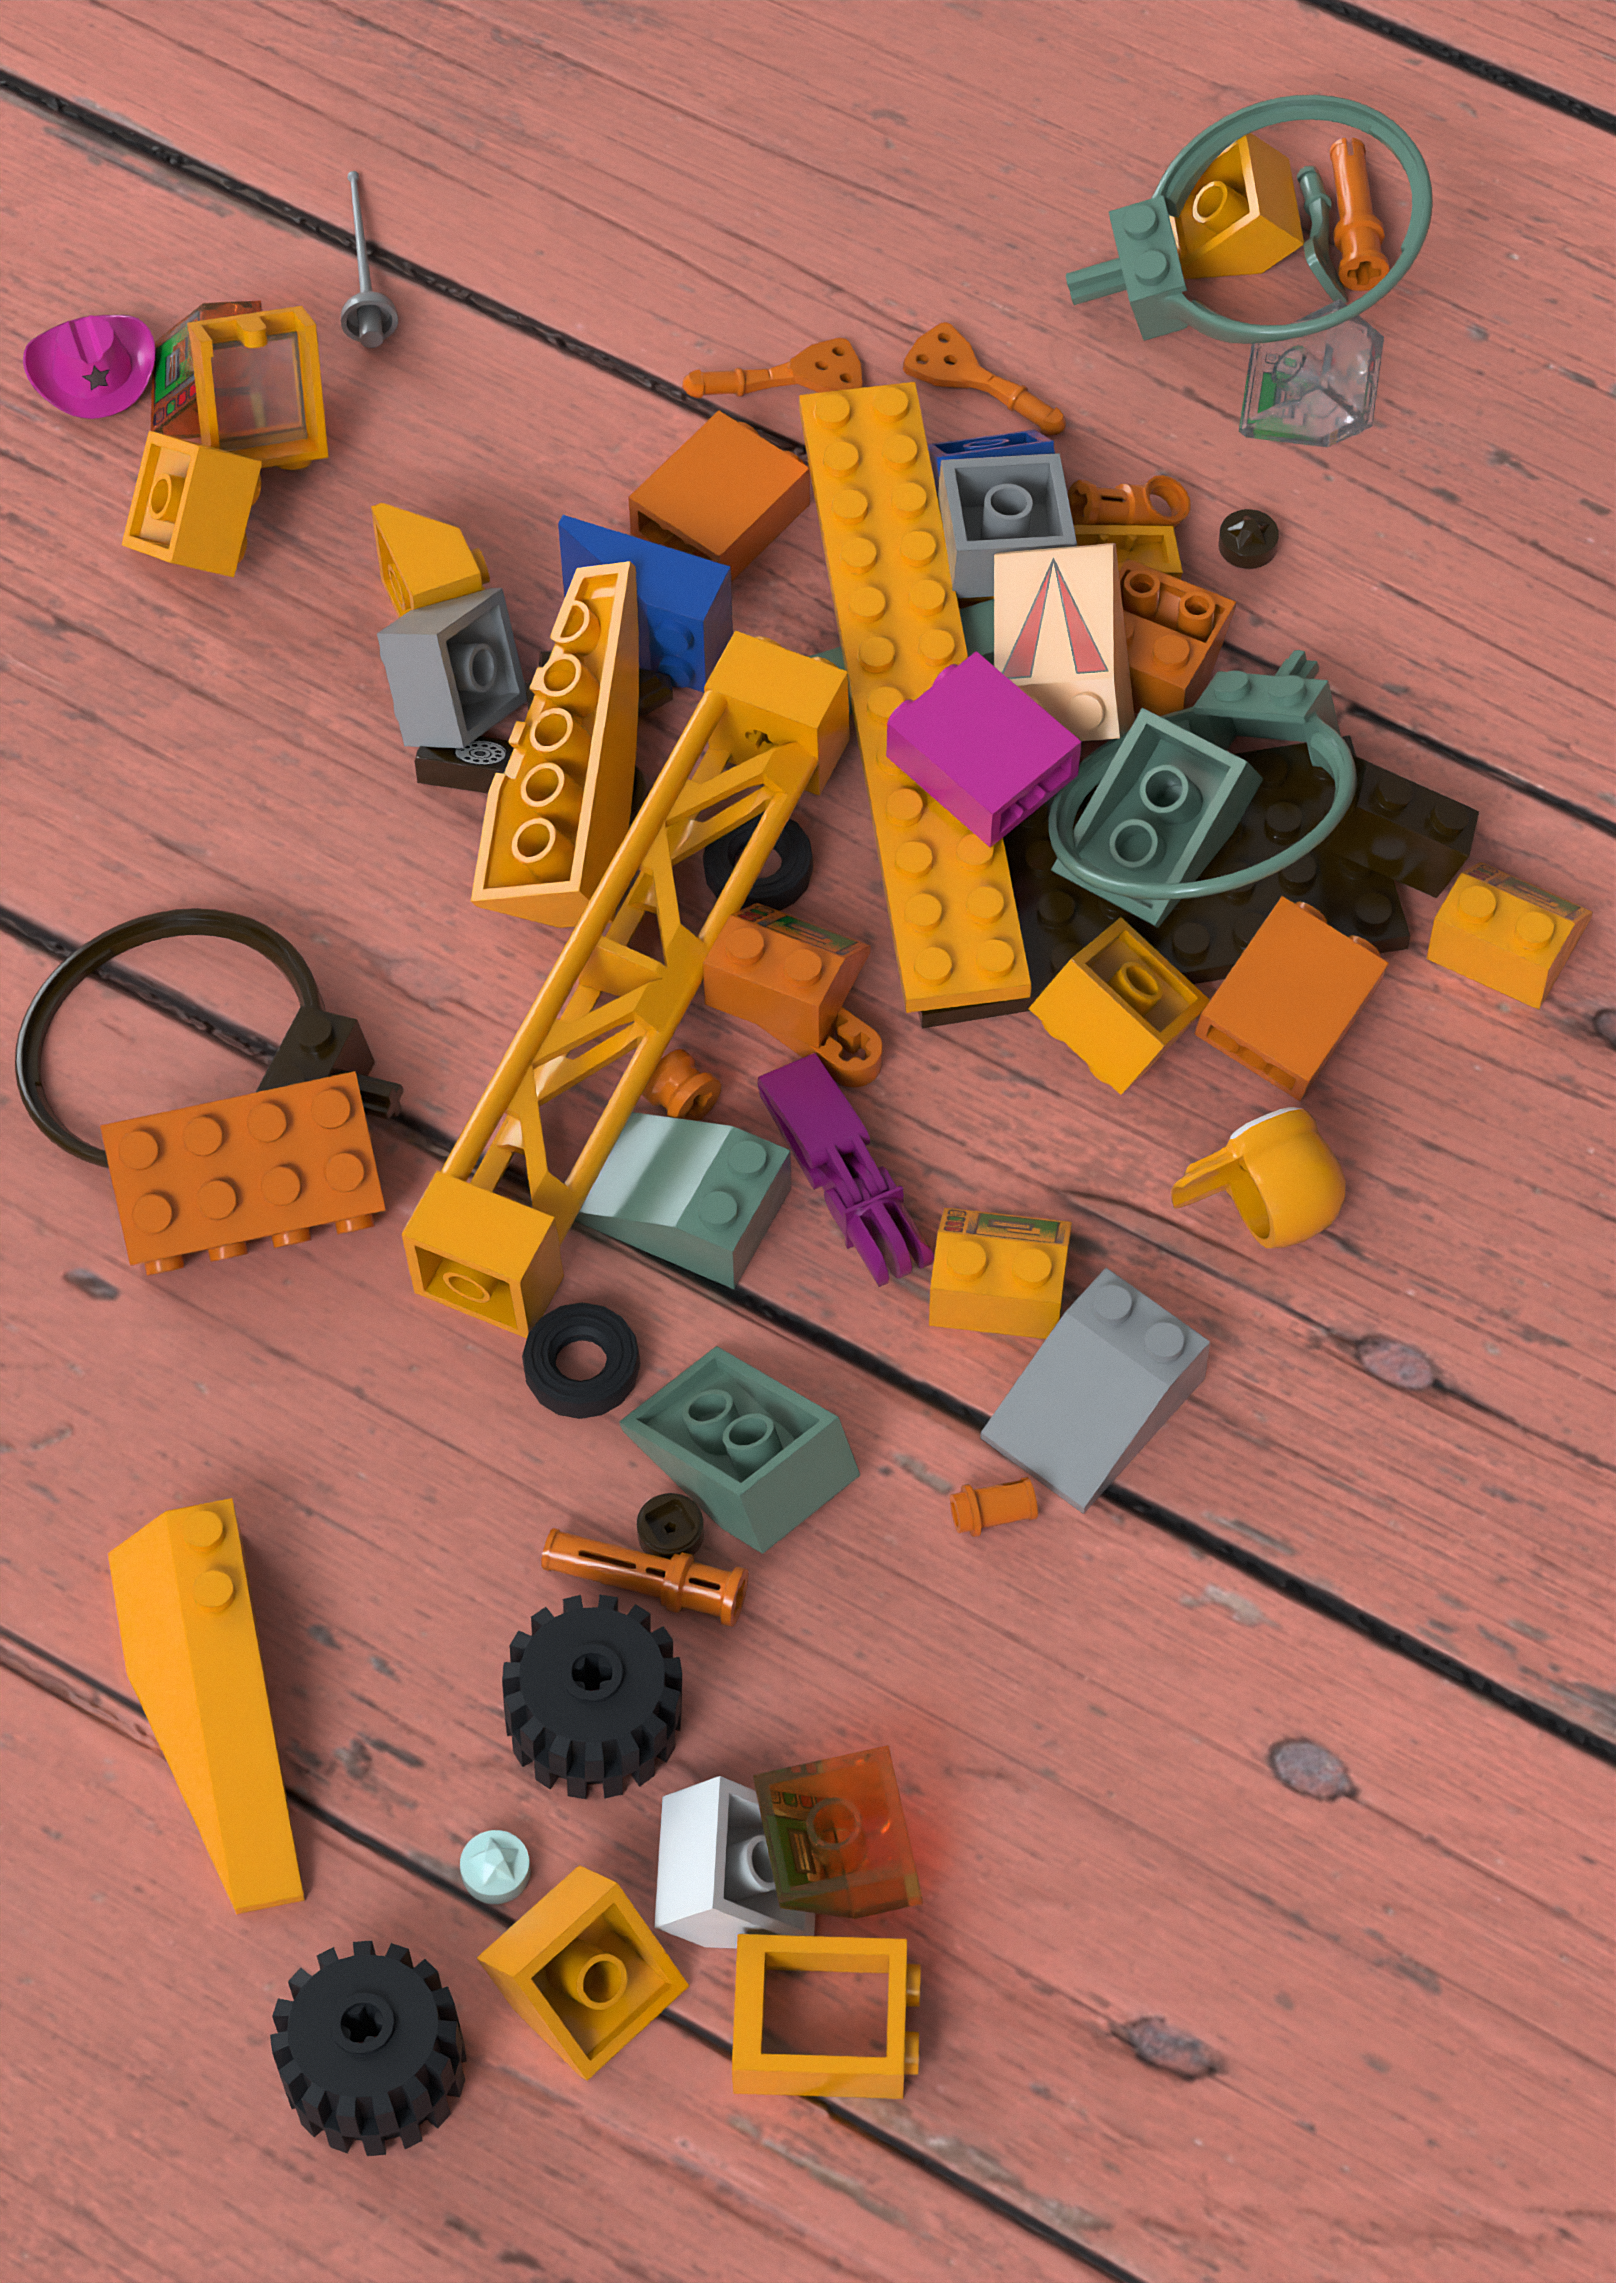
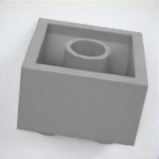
M490 588L410 610L377 633L380 657L385 666L394 702V713L399 722L404 746L465 748L527 701L524 678L502 588Z

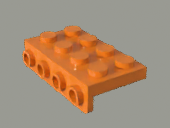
M356 1071L100 1125L130 1266L144 1264L146 1276L185 1268L183 1255L208 1250L210 1262L248 1254L246 1242L272 1237L274 1248L311 1241L309 1228L335 1223L337 1235L375 1227L373 1214L386 1211Z

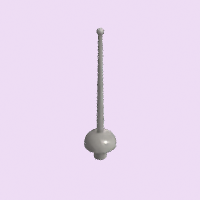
M351 171L348 173L347 178L351 182L360 293L352 296L344 304L341 311V327L348 337L361 342L364 347L376 348L396 330L398 313L395 305L388 297L372 291L357 184L359 174L356 171Z

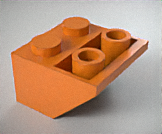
M1127 558L1119 571L1134 713L1139 714L1140 710L1144 708L1158 716H1163L1193 707L1208 685L1235 612L1236 601Z

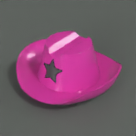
M89 315L88 317L62 323L33 338L24 350L23 366L33 388L56 408L75 417L88 419L102 418L127 409L141 396L153 371L156 352L155 342L149 328L136 317L130 315Z

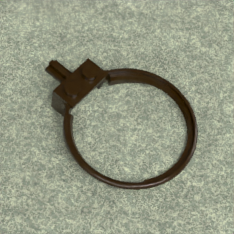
M201 908L175 909L138 917L101 933L68 956L46 979L32 999L18 1033L15 1049V1073L17 1087L30 1118L52 1143L65 1152L91 1164L109 1168L105 1150L83 1141L70 1132L54 1114L46 1099L40 1072L41 1053L51 1021L71 991L86 976L113 957L131 948L162 938L185 935L216 936L242 943L270 960L288 980L300 1002V1009L256 1092L356 1071L365 1114L390 1120L391 1116L397 1117L402 1108L399 1100L404 1092L403 1086L398 1083L368 1076L375 1061L358 1020L326 1012L325 1004L315 978L296 948L281 934L267 925L233 912Z

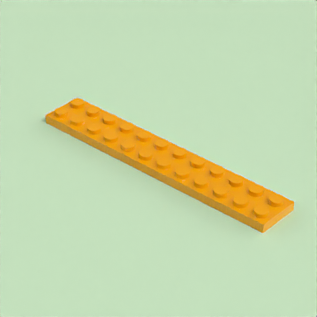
M907 382L799 395L800 418L845 671H848V689L905 1011L910 1013L1030 998L1031 981L1003 838L990 848L886 757L887 722L893 711L904 701L909 699L915 701L930 689L937 676L951 664L959 665L968 658L956 591L952 590L943 523L916 383Z

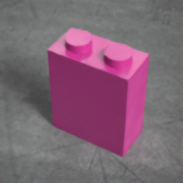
M977 651L961 664H951L937 676L930 689L915 701L909 699L901 703L893 711L887 722L886 757L990 848L1075 779L1079 773L1081 741Z

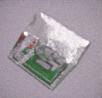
M1338 299L1290 324L1317 319L1348 305L1341 299ZM1357 315L1342 324L1315 334L1283 341L1251 344L1239 432L1246 438L1328 448L1372 427L1384 336L1361 316Z

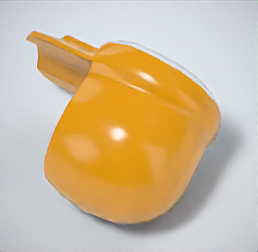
M1288 1107L1246 1123L1233 1132L1227 1146L1189 1164L1184 1172V1176L1177 1180L1171 1189V1201L1173 1207L1177 1209L1216 1193L1226 1191L1234 1201L1244 1223L1259 1244L1265 1248H1285L1307 1241L1333 1223L1338 1217L1345 1201L1346 1181L1339 1161L1318 1132L1317 1123L1313 1116L1302 1108Z

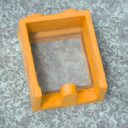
M303 306L187 323L192 349L201 443L203 445L262 461L261 468L278 466L282 469L295 470L309 466L312 463L311 460L328 458L316 323Z

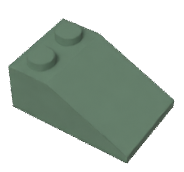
M1142 708L1073 830L1075 848L1081 859L1086 858L1104 872L1120 878L1157 884L1195 882L1233 834L1263 778L1247 761ZM1058 858L1051 869L1061 877L1159 928L1181 900L1139 899L1100 890L1073 875Z
M632 1112L574 1221L735 1289L791 1190V1150L730 1125Z
M718 1346L714 1347L619 1421L622 1431L717 1525L761 1554L782 1540L789 1532L860 1476L838 1416Z

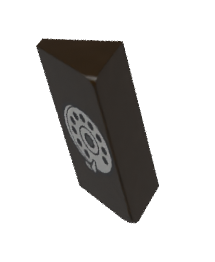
M479 736L465 748L420 746L414 761L417 783L488 794L495 773L504 774L513 747L508 743V740Z

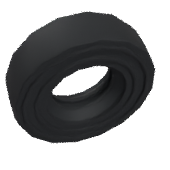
M764 812L705 847L703 866L706 883L717 899L735 868L736 856L745 849ZM789 818L773 848L782 859L781 867L775 874L755 881L740 910L759 903L781 911L794 904L807 890L813 871L812 849L808 836L794 820Z
M583 1302L560 1306L542 1316L528 1333L522 1355L526 1384L539 1403L558 1415L577 1419L601 1416L621 1405L634 1389L640 1368L636 1336L625 1320L605 1306ZM582 1340L593 1342L602 1348L607 1357L602 1371L591 1379L581 1381L569 1379L563 1375L556 1366L559 1352L572 1342Z

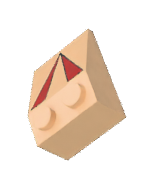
M1116 543L996 553L994 555V667L1080 741L1119 739L1131 728L1135 721Z

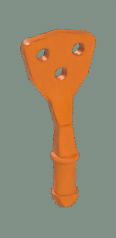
M947 322L939 323L920 336L904 358L903 371L907 375L934 386L966 389L971 387L988 392L1005 404L1007 409L1012 412H1018L1039 426L1041 432L1045 434L1057 435L1063 432L1066 427V418L1057 407L1055 409L1028 392L1026 386L998 377L979 366L970 343L952 324ZM942 339H943V340H946L947 342H946V343H943V342H940L939 340H942ZM918 361L926 362V364H920ZM945 362H952L954 365H949Z
M839 337L811 344L791 358L789 362L770 369L743 370L736 368L734 371L701 372L700 369H697L683 378L682 387L688 395L694 398H702L703 395L735 394L737 397H741L746 393L795 384L821 393L862 388V369L851 343L847 339Z

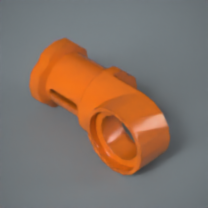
M1165 475L1154 476L1144 485L1121 483L1115 489L1096 487L1095 484L1087 480H1077L1071 485L1067 493L1073 525L1173 526L1175 529L1188 516L1191 510L1187 491L1178 481ZM1151 494L1157 495L1167 502L1171 510L1170 517L1156 511L1150 501Z

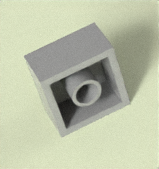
M1060 453L941 460L937 497L943 523L952 590L956 591L957 598L994 596V555L996 553L1077 546Z

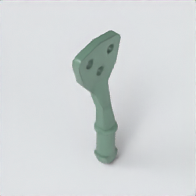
M1304 166L1296 177L1305 200V212L1312 221L1310 238L1303 244L1305 258L1326 293L1340 307L1348 302V298L1329 257V210L1331 209L1332 201L1325 192L1323 180L1315 166Z

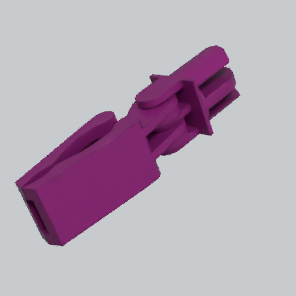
M816 1053L759 1076L757 1084L761 1099L813 1190L820 1187L824 1189L827 1207L845 1236L846 1248H856L877 1285L881 1287L889 1283L887 1267L897 1279L912 1273L909 1252L919 1268L933 1264L934 1254L904 1205L903 1187L901 1185L896 1186L885 1167L877 1168L866 1148L870 1144L867 1129Z

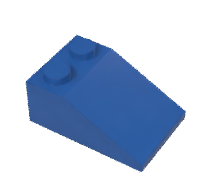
M562 515L558 528L564 597H566L577 568L630 561L636 567L639 665L645 669L670 675L673 687H688L704 693V686L733 635L731 567Z

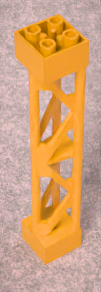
M735 630L704 686V694L446 1162L441 1171L437 1170L401 1234L415 1294L526 1339L528 1333L544 1315L564 1277L560 1246L703 981V962L729 915L740 911L802 793L805 790L820 796L850 740L848 671L838 668L833 662L825 658H810L785 649L770 638L762 636L752 637ZM708 742L709 748L707 752L705 753L692 779H688L692 769L694 768L698 758L700 757L703 749L705 748ZM728 762L737 765L723 772ZM764 784L762 788L705 822L696 821L703 809L746 788ZM764 812L699 935L696 937L680 923L672 866ZM640 870L641 872L639 876L637 877L633 887L631 888L628 896L626 897L622 907L620 908L606 936H602V933L604 932L608 922L610 921L613 913L615 912L636 871ZM647 911L657 914L665 966L659 961L628 948ZM579 979V985L561 1018H556L574 984ZM603 991L620 996L593 1010ZM634 1022L574 1060L567 1058L572 1049L617 1026ZM637 1048L565 1184H563L548 1172L539 1111L540 1106ZM504 1113L507 1114L471 1182H466ZM515 1152L525 1155L532 1208L494 1193Z

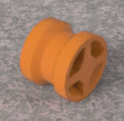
M676 1049L660 1059L642 1096L653 1106L662 1105L667 1110V1117L700 1121L718 1100L722 1084L710 1072L700 1073L695 1068V1059L684 1049Z

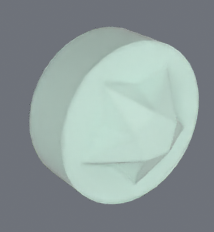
M491 1830L480 1833L467 1843L461 1854L460 1870L464 1886L475 1899L487 1904L509 1902L518 1897L529 1882L531 1868L528 1851L523 1842L509 1832Z

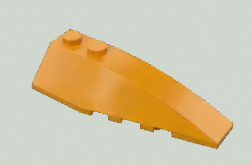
M630 561L577 568L550 635L555 645L544 667H537L529 688L535 695L524 722L516 721L508 741L513 747L504 774L495 773L488 792L471 902L476 907L557 928L575 927L628 832L636 763L639 703V628L636 567ZM616 910L613 913L608 924L613 923L615 919Z
M233 1498L165 1511L108 1553L128 1679L174 1775L181 1795L196 1823L203 1843L235 1913L241 1914L304 1901L301 1874L242 1533Z

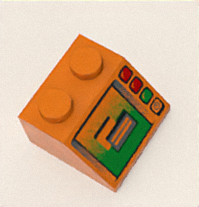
M753 904L729 915L703 962L705 1005L819 1048L871 953V946L762 904Z

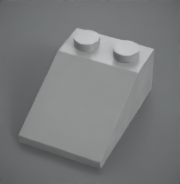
M1105 1268L1063 1314L981 1431L980 1438L1084 1514L1205 1379L1210 1341L1111 1270Z

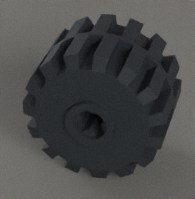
M600 1594L598 1607L583 1608L581 1595L563 1599V1614L556 1617L552 1615L547 1607H544L531 1617L532 1636L518 1630L509 1645L510 1662H504L502 1686L507 1736H512L514 1755L522 1767L534 1761L535 1780L550 1790L558 1777L566 1779L569 1797L586 1799L587 1784H603L605 1799L623 1795V1777L629 1774L632 1775L640 1787L654 1777L655 1757L667 1763L675 1749V1730L680 1731L682 1669L680 1657H673V1639L664 1626L651 1632V1613L636 1604L627 1615L618 1612V1597ZM599 1687V1690L589 1691L586 1688Z
M372 1941L353 1942L354 1956L338 1959L333 1947L316 1955L321 1970L313 1976L302 1968L292 1976L288 1984L294 2001L278 1998L272 2015L278 2033L271 2034L270 2039L272 2054L291 2109L296 2108L301 2125L313 2137H316L321 2131L325 2130L330 2148L348 2154L354 2139L362 2140L366 2155L377 2156L386 2155L385 2140L400 2136L404 2148L407 2149L423 2141L419 2125L424 2121L428 2120L436 2128H439L451 2114L446 2095L460 2098L465 2083L461 2063L467 2062L455 2003L449 1987L442 1988L438 1971L426 1959L414 1967L410 1951L405 1947L391 1943L386 1955L378 1956L375 1953Z

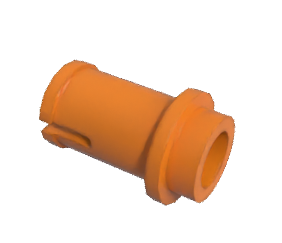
M1028 1477L974 1490L970 1484L962 1485L961 1492L950 1495V1509L956 1531L958 1533L970 1532L972 1537L980 1536L981 1529L1026 1519L1034 1520L1038 1517L1036 1495L1032 1482Z

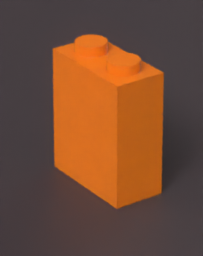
M718 410L628 497L630 533L646 541L730 566L732 582L810 505V469L793 452L782 451L760 437L758 432L749 424L737 422Z
M1282 896L1201 1013L1194 1035L1301 1102L1380 985L1389 963L1380 958L1379 951L1367 940L1355 935L1347 937L1329 926L1324 915L1313 906L1304 902L1293 903Z

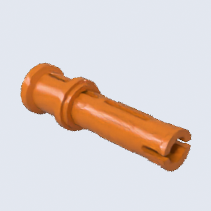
M1352 137L1353 155H1348L1346 138H1341L1335 141L1329 150L1340 221L1333 232L1335 246L1342 252V260L1338 266L1339 279L1344 287L1348 289L1367 291L1374 288L1390 271L1388 259L1381 253L1380 247L1385 238L1382 222L1373 215L1365 160V144L1361 140Z
M556 1528L550 1530L541 1558L543 1570H553L600 1582L608 1586H615L661 1598V1605L666 1606L668 1611L679 1613L682 1608L703 1612L720 1617L721 1624L734 1627L740 1616L748 1586L749 1573L746 1568L736 1566L731 1572L695 1563L694 1555L683 1552L680 1555L674 1554L670 1560L623 1548L619 1545L561 1532L560 1529Z

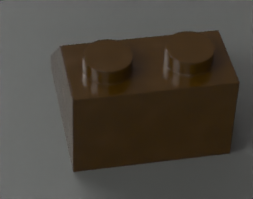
M1352 754L1357 773L1355 796L1343 819L1329 834L1326 850L1438 898L1470 856L1479 811Z

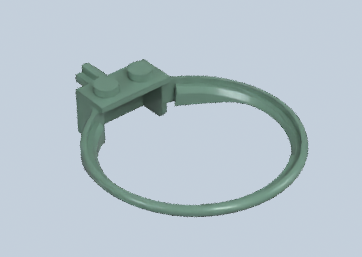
M1293 95L1274 98L1247 106L1223 117L1193 138L1170 163L1151 199L1109 211L1119 258L1066 273L1065 277L1074 305L1127 290L1129 302L1143 341L1183 330L1188 325L1215 340L1239 344L1283 341L1327 330L1356 317L1372 307L1399 283L1412 266L1423 246L1431 222L1433 193L1429 171L1418 147L1408 134L1393 120L1367 105L1335 96ZM1324 120L1345 124L1373 136L1383 143L1399 160L1407 174L1412 192L1411 220L1406 237L1401 245L1402 253L1388 274L1374 288L1353 303L1331 314L1301 323L1257 325L1239 322L1222 316L1209 309L1200 301L1193 300L1190 302L1182 293L1187 291L1169 215L1179 218L1186 200L1200 177L1210 164L1236 140L1253 131L1281 122Z
M1294 650L1290 657L1285 659L1275 676L1247 674L1236 670L1228 672L1218 671L1193 707L1160 716L1226 751L1236 736L1307 742L1312 765L1322 767L1331 775L1335 781L1336 791L1329 813L1304 838L1276 856L1247 869L1213 879L1188 883L1157 884L1132 881L1104 872L1086 858L1081 859L1073 840L1075 816L1085 797L1101 782L1129 732L1128 730L1121 738L1111 739L1087 756L1079 764L1078 776L1056 793L1049 814V836L1057 858L1077 878L1100 890L1139 899L1179 900L1219 894L1255 883L1290 866L1309 853L1343 819L1352 803L1357 788L1355 763L1348 745L1340 734L1329 681L1314 679L1319 672L1317 661L1307 660L1305 651Z

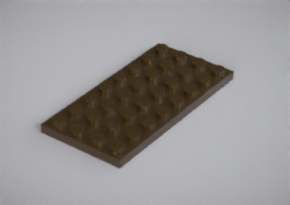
M1350 735L1343 736L1342 738L1348 745L1351 754L1356 756ZM1307 742L1233 754L1247 761L1260 774L1263 781L1233 834L1195 882L1232 874L1266 861L1300 841L1326 817L1334 802L1335 781L1325 769L1312 765ZM1099 784L1089 792L1081 803L1075 816L1073 830ZM1054 795L1003 837L1031 981L1030 998L918 1011L923 1029L1030 1011L1028 1008L1069 960L1120 917L1192 984L1225 979L1282 896L1293 903L1304 902L1313 906L1324 915L1329 926L1347 937L1355 935L1367 940L1376 947L1379 953L1408 949L1410 933L1394 880L1326 850L1329 835L1305 856L1262 880L1219 894L1181 899L1159 928L1051 870L1057 860L1049 836V814L1055 798Z

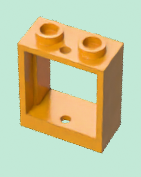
M738 1934L732 2050L733 2094L903 2099L904 2075H918L919 2032L905 2031L906 2007H920L921 1964H907V1939ZM766 1970L889 1973L887 2056L763 2054Z

